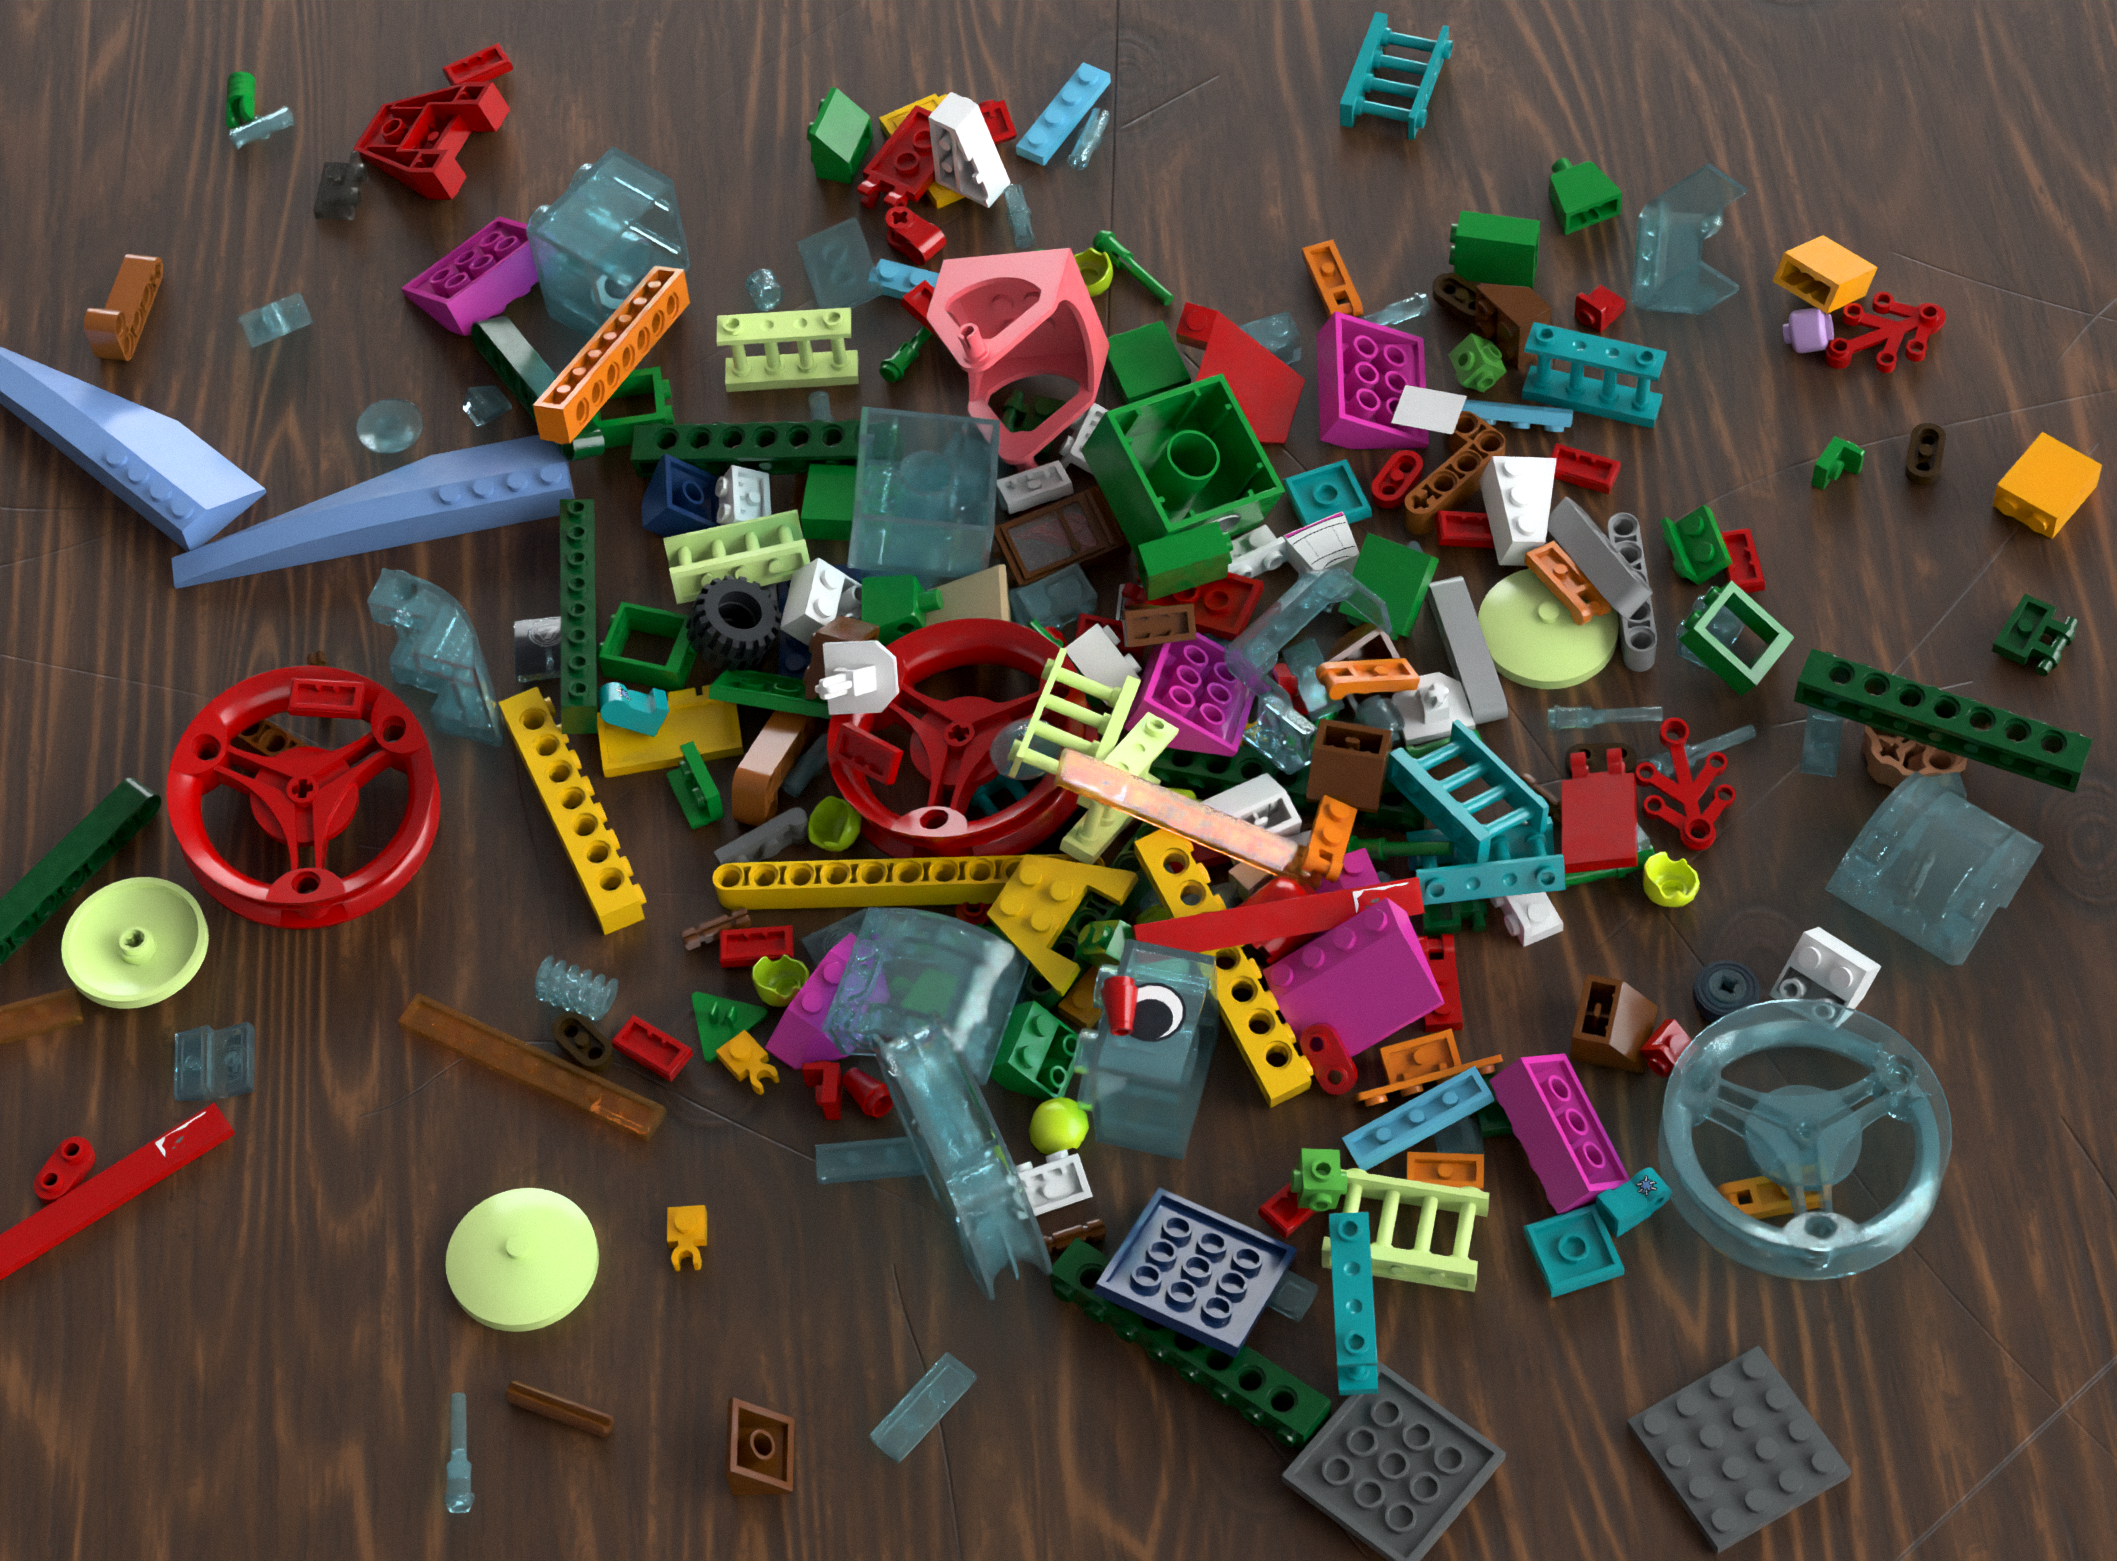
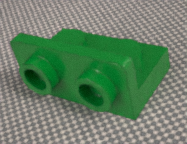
M1704 504L1676 523L1667 517L1660 520L1664 531L1662 539L1673 553L1675 560L1672 561V564L1680 577H1687L1700 585L1733 563L1713 513Z
M694 741L680 746L683 760L678 762L679 768L668 772L666 777L691 829L694 830L722 819L725 815L720 794Z

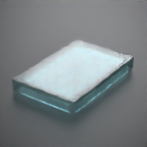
M856 216L797 242L819 309L854 308L885 294Z

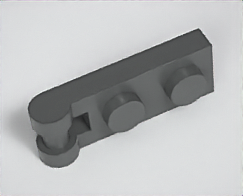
M792 808L715 850L713 854L716 867L718 868L727 863L760 862L765 858L774 857L781 849L792 843L797 845L809 841L806 812L802 808Z

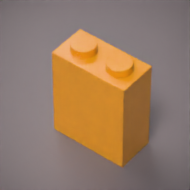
M1822 235L1784 252L1772 281L1828 314L1864 297L1878 267Z
M2042 432L1997 484L1992 506L1998 508L2003 514L2012 516L2028 525L2033 531L2053 539L2097 487L2102 464Z

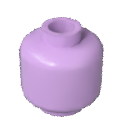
M1816 307L1792 311L1789 316V323L1783 324L1785 344L1791 343L1794 351L1800 354L1825 350L1829 341L1834 339L1831 314H1825V312Z

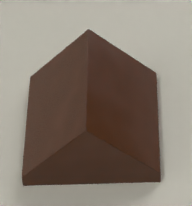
M734 1397L728 1400L725 1474L732 1496L788 1494L793 1491L795 1418Z

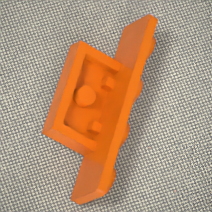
M1452 1029L1379 1048L1378 1051L1388 1085L1354 1094L1353 1098L1355 1102L1364 1100L1366 1107L1388 1101L1387 1093L1400 1090L1402 1097L1424 1091L1423 1083L1436 1080L1438 1086L1473 1066L1476 1067L1480 1075L1495 1072L1494 1064L1502 1062L1503 1059L1501 1054L1462 1064Z

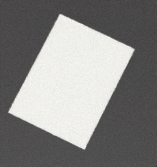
M1405 385L1391 423L1453 434L1467 396Z

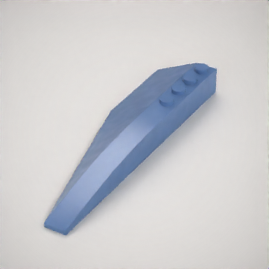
M0 347V403L187 552L203 546L266 493L264 487L179 421Z
M539 435L430 455L171 558L174 586L177 589L559 516L560 499H575L569 461L565 459L552 441L540 440Z

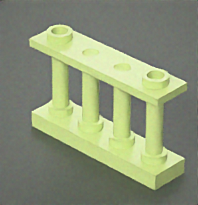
M851 307L717 316V346L730 345L733 357L726 358L725 385L727 392L859 384L858 350L846 351L844 338H851ZM830 339L831 352L812 353L810 340ZM797 341L798 354L779 355L777 342ZM764 343L766 356L746 357L744 344Z
M797 509L663 538L677 604L696 601L702 588L706 584L710 585L711 581L718 577L723 581L725 576L732 575L737 580L739 576L747 578V582L753 583V581H756L760 586L791 580L794 571L810 563Z
M1060 648L1056 660L1048 658L1041 679L1047 682L1022 742L1015 739L1007 760L1012 761L1013 765L1008 776L1015 778L1021 762H1024L1076 784L1075 788L1079 789L1081 784L1071 781V779L1083 784L1114 750L1141 680L1127 675L1122 688L1115 686L1113 689L1062 668L1061 665L1067 650ZM1055 680L1107 701V706L1113 708L1111 715L1107 713L1100 715L1050 694ZM1044 707L1096 728V733L1103 735L1101 741L1093 740L1092 743L1039 721ZM1033 734L1087 756L1086 760L1092 762L1090 769L1083 767L1080 770L1029 749L1028 745ZM1079 794L1076 804L1089 809L1092 800Z
M1147 712L1083 783L1096 787L1105 794L1083 785L1080 786L1078 793L1092 801L1089 810L1062 839L1060 850L1084 864L1092 865L1158 791L1161 780L1149 774L1148 771L1151 763L1178 734V728ZM1103 781H1108V782H1110L1112 785H1105V784H1103L1102 782H1103ZM1127 784L1123 802L1112 798L1115 795L1121 794L1122 788Z
M1358 1168L1341 1169V1171L1347 1172V1192L1342 1213L1358 1212L1361 1197L1384 1201L1377 1239L1375 1243L1370 1244L1372 1276L1475 1292L1478 1261L1470 1260L1468 1252L1475 1215L1488 1217L1490 1193L1482 1192L1480 1189L1472 1186L1457 1188L1368 1174L1366 1171ZM1399 1203L1421 1206L1415 1246L1411 1250L1394 1248L1391 1245ZM1437 1209L1460 1213L1453 1254L1450 1256L1432 1254L1429 1251ZM1324 1236L1322 1267L1332 1269L1330 1237Z

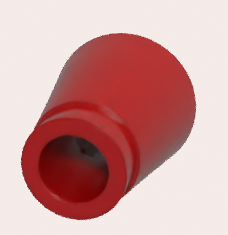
M1128 976L1109 977L1104 980V987L1100 990L1110 1034L1114 1036H1126L1133 1033L1139 989L1134 985V979Z
M858 1068L848 1070L843 1076L842 1085L847 1089L865 1115L880 1118L886 1115L893 1107L895 1096L889 1085L860 1071Z

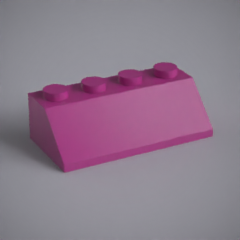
M1565 1053L1520 1057L1489 1080L1495 1091L1498 1103L1504 1108L1512 1124L1514 1135L1520 1140L1529 1158L1530 1166L1538 1175L1546 1191L1547 1200L1554 1207L1557 1214L1567 1213L1595 1204L1597 1195L1609 1188L1613 1191L1630 1180Z

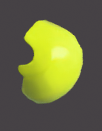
M1660 852L1648 858L1643 868L1644 892L1652 902L1664 907L1675 908L1684 906L1694 900L1700 883L1697 872L1687 865V861L1684 858L1679 861H1672L1668 858L1666 852Z
M1058 1097L1043 1102L1035 1110L1029 1127L1031 1143L1039 1152L1047 1155L1065 1149H1078L1089 1129L1087 1114L1077 1102L1069 1098Z

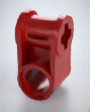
M898 206L886 213L885 222L889 228L886 235L888 245L907 256L913 263L923 266L946 245V238L943 232L936 225L925 221L910 209Z

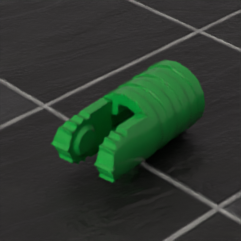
M244 71L233 72L227 79L226 125L228 129L234 130L239 128L241 116L245 122L251 123L254 121L256 79L253 75Z

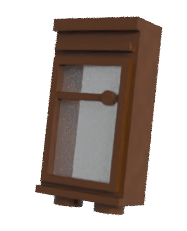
M1096 484V487L1000 525H992L990 539L987 540V546L993 559L999 558L1001 564L1006 565L1008 589L1013 587L1017 598L1129 554L1131 551V546L1098 484Z

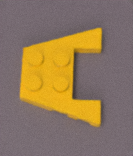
M1026 854L987 915L990 921L1012 945L1027 958L1034 969L1049 982L1055 992L1063 997L1080 972V967L1077 963L1050 950L1088 890L1122 906L1139 879L1137 874L1132 871Z

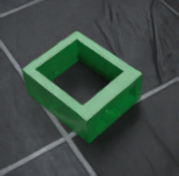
M660 366L633 370L609 398L654 393L656 413L601 421L599 409L593 416L592 420L604 437L605 448L632 444L635 425H647L649 423L675 424L672 404L666 405V399H672L669 379L662 378Z
M1731 580L1721 589L1718 586H1714L1702 599L1705 606L1701 611L1696 609L1685 620L1683 626L1686 630L1678 640L1734 691L1742 696L1758 685L1794 639V636ZM1723 605L1765 642L1747 666L1705 629Z
M621 601L617 613L612 614L610 617L608 635L605 642L601 641L597 649L596 658L600 662L603 676L670 691L684 689L698 654L691 647L694 641H688L686 635L689 630L686 628L689 615ZM632 630L676 639L666 666L621 657Z

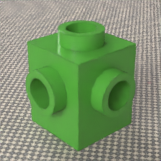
M1472 333L1448 354L1456 371L1455 377L1465 388L1470 387L1484 393L1507 372L1501 361L1502 354L1493 342Z
M1301 1148L1295 1167L1296 1170L1291 1171L1290 1179L1291 1192L1297 1193L1298 1208H1310L1313 1211L1336 1209L1340 1195H1345L1347 1192V1172L1341 1171L1340 1151Z

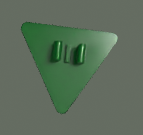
M694 992L691 996L704 1058L708 1063L717 1059V1049L744 1029L749 1033L768 1017V1011L763 1007L701 992Z

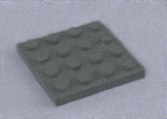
M1759 1345L1627 1420L1626 1427L1716 1554L1849 1478L1852 1471Z
M1379 1362L1377 1364L1379 1394L1350 1395L1282 1474V1482L1386 1560L1421 1561L1506 1458V1452Z

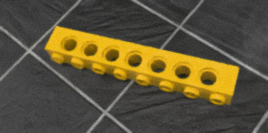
M538 687L498 702L505 725L604 935L645 919L641 906L647 903L639 883L632 885L629 877L633 876V871L626 856L619 858L616 850L620 849V844L614 830L606 831L603 823L607 822L603 807L600 802L595 804L592 802L591 796L595 795L593 787L587 775L580 777L578 772L579 769H582L576 751L574 749L568 751L565 745L569 743V738L567 734H562V723L556 725L553 720L557 714L550 697L543 699ZM618 887L615 890L607 891L610 888Z
M1174 823L1134 842V853L1169 919L1226 910L1220 895L1216 894L1213 896L1207 885L1211 880L1206 868L1201 862L1195 863L1190 853L1194 851V848L1185 831L1179 833ZM1176 861L1181 863L1184 869L1180 873L1171 874L1165 870L1164 866L1169 862ZM1187 893H1194L1201 898V901L1196 905L1189 906L1183 903L1181 898ZM1245 944L1188 954L1190 959L1193 960L1200 978L1269 1108L1309 1090L1311 1086L1310 1076L1314 1075L1313 1069L1305 1055L1299 1057L1293 1046L1296 1043L1295 1035L1287 1022L1281 1024L1276 1014V1011L1279 1010L1277 1001L1270 990L1264 992L1258 979L1262 978L1258 965L1253 958L1247 960L1241 949ZM1227 956L1235 962V965L1231 969L1223 970L1216 966L1215 961L1219 957ZM1244 988L1250 991L1252 998L1246 1002H1239L1233 998L1232 993L1236 989ZM1260 1020L1267 1023L1270 1029L1265 1034L1259 1035L1253 1033L1249 1025L1254 1021ZM1272 1053H1280L1286 1058L1287 1062L1281 1067H1273L1267 1062L1266 1058Z

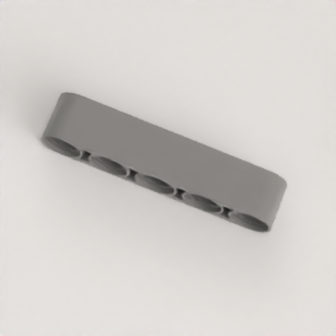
M1565 496L1549 514L1547 530L1607 602L1621 615L1630 619L1652 595L1653 591L1588 514L1573 500Z
M1617 513L1608 521L1607 538L1649 586L1639 522L1636 517L1629 513ZM1651 596L1630 619H1627L1617 611L1623 660L1625 665L1633 671H1646L1655 663L1657 633Z
M1458 576L1431 582L1427 591L1429 604L1455 680L1461 682L1475 725L1508 718L1506 698L1464 578Z

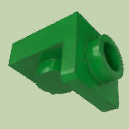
M1834 436L1815 463L1811 485L1824 490L1831 479L1834 481L1838 479L1843 469L1858 475L1862 469L1865 451L1852 442L1844 441Z

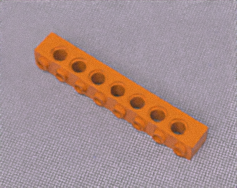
M654 266L533 404L540 440L554 441L558 444H571L690 304L684 269Z

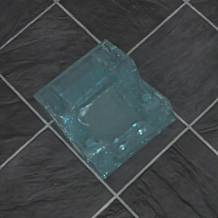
M382 568L381 575L367 599V604L374 622L395 626L399 641L388 660L394 681L439 693L430 711L437 731L501 748L504 742L501 710L476 630L468 613L453 596L439 586L410 575L403 570L394 571Z
M1916 771L1902 781L1878 807L1847 851L1825 890L1948 964L1962 966L1997 907L2005 909L2008 907L2044 845Z
M868 907L822 1031L828 1035L842 1055L903 1057L921 1082L986 1085L1029 961L1018 949L998 936L957 918L917 909Z

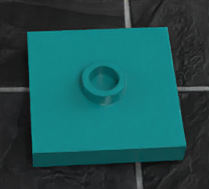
M1347 459L1283 479V487L1302 527L1341 511L1344 513L1348 524L1372 517V509Z
M1596 1203L1523 1226L1524 1236L1551 1298L1624 1275V1266Z

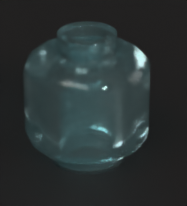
M1375 695L1356 707L1357 714L1353 719L1354 724L1392 730V747L1402 740L1400 734H1402L1406 722L1392 699Z

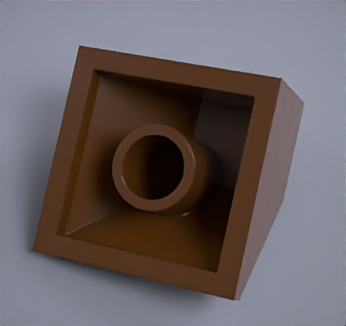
M1362 623L1335 642L1325 662L1400 659V656L1383 624ZM1395 693L1346 694L1344 699L1356 721L1360 722L1391 701Z

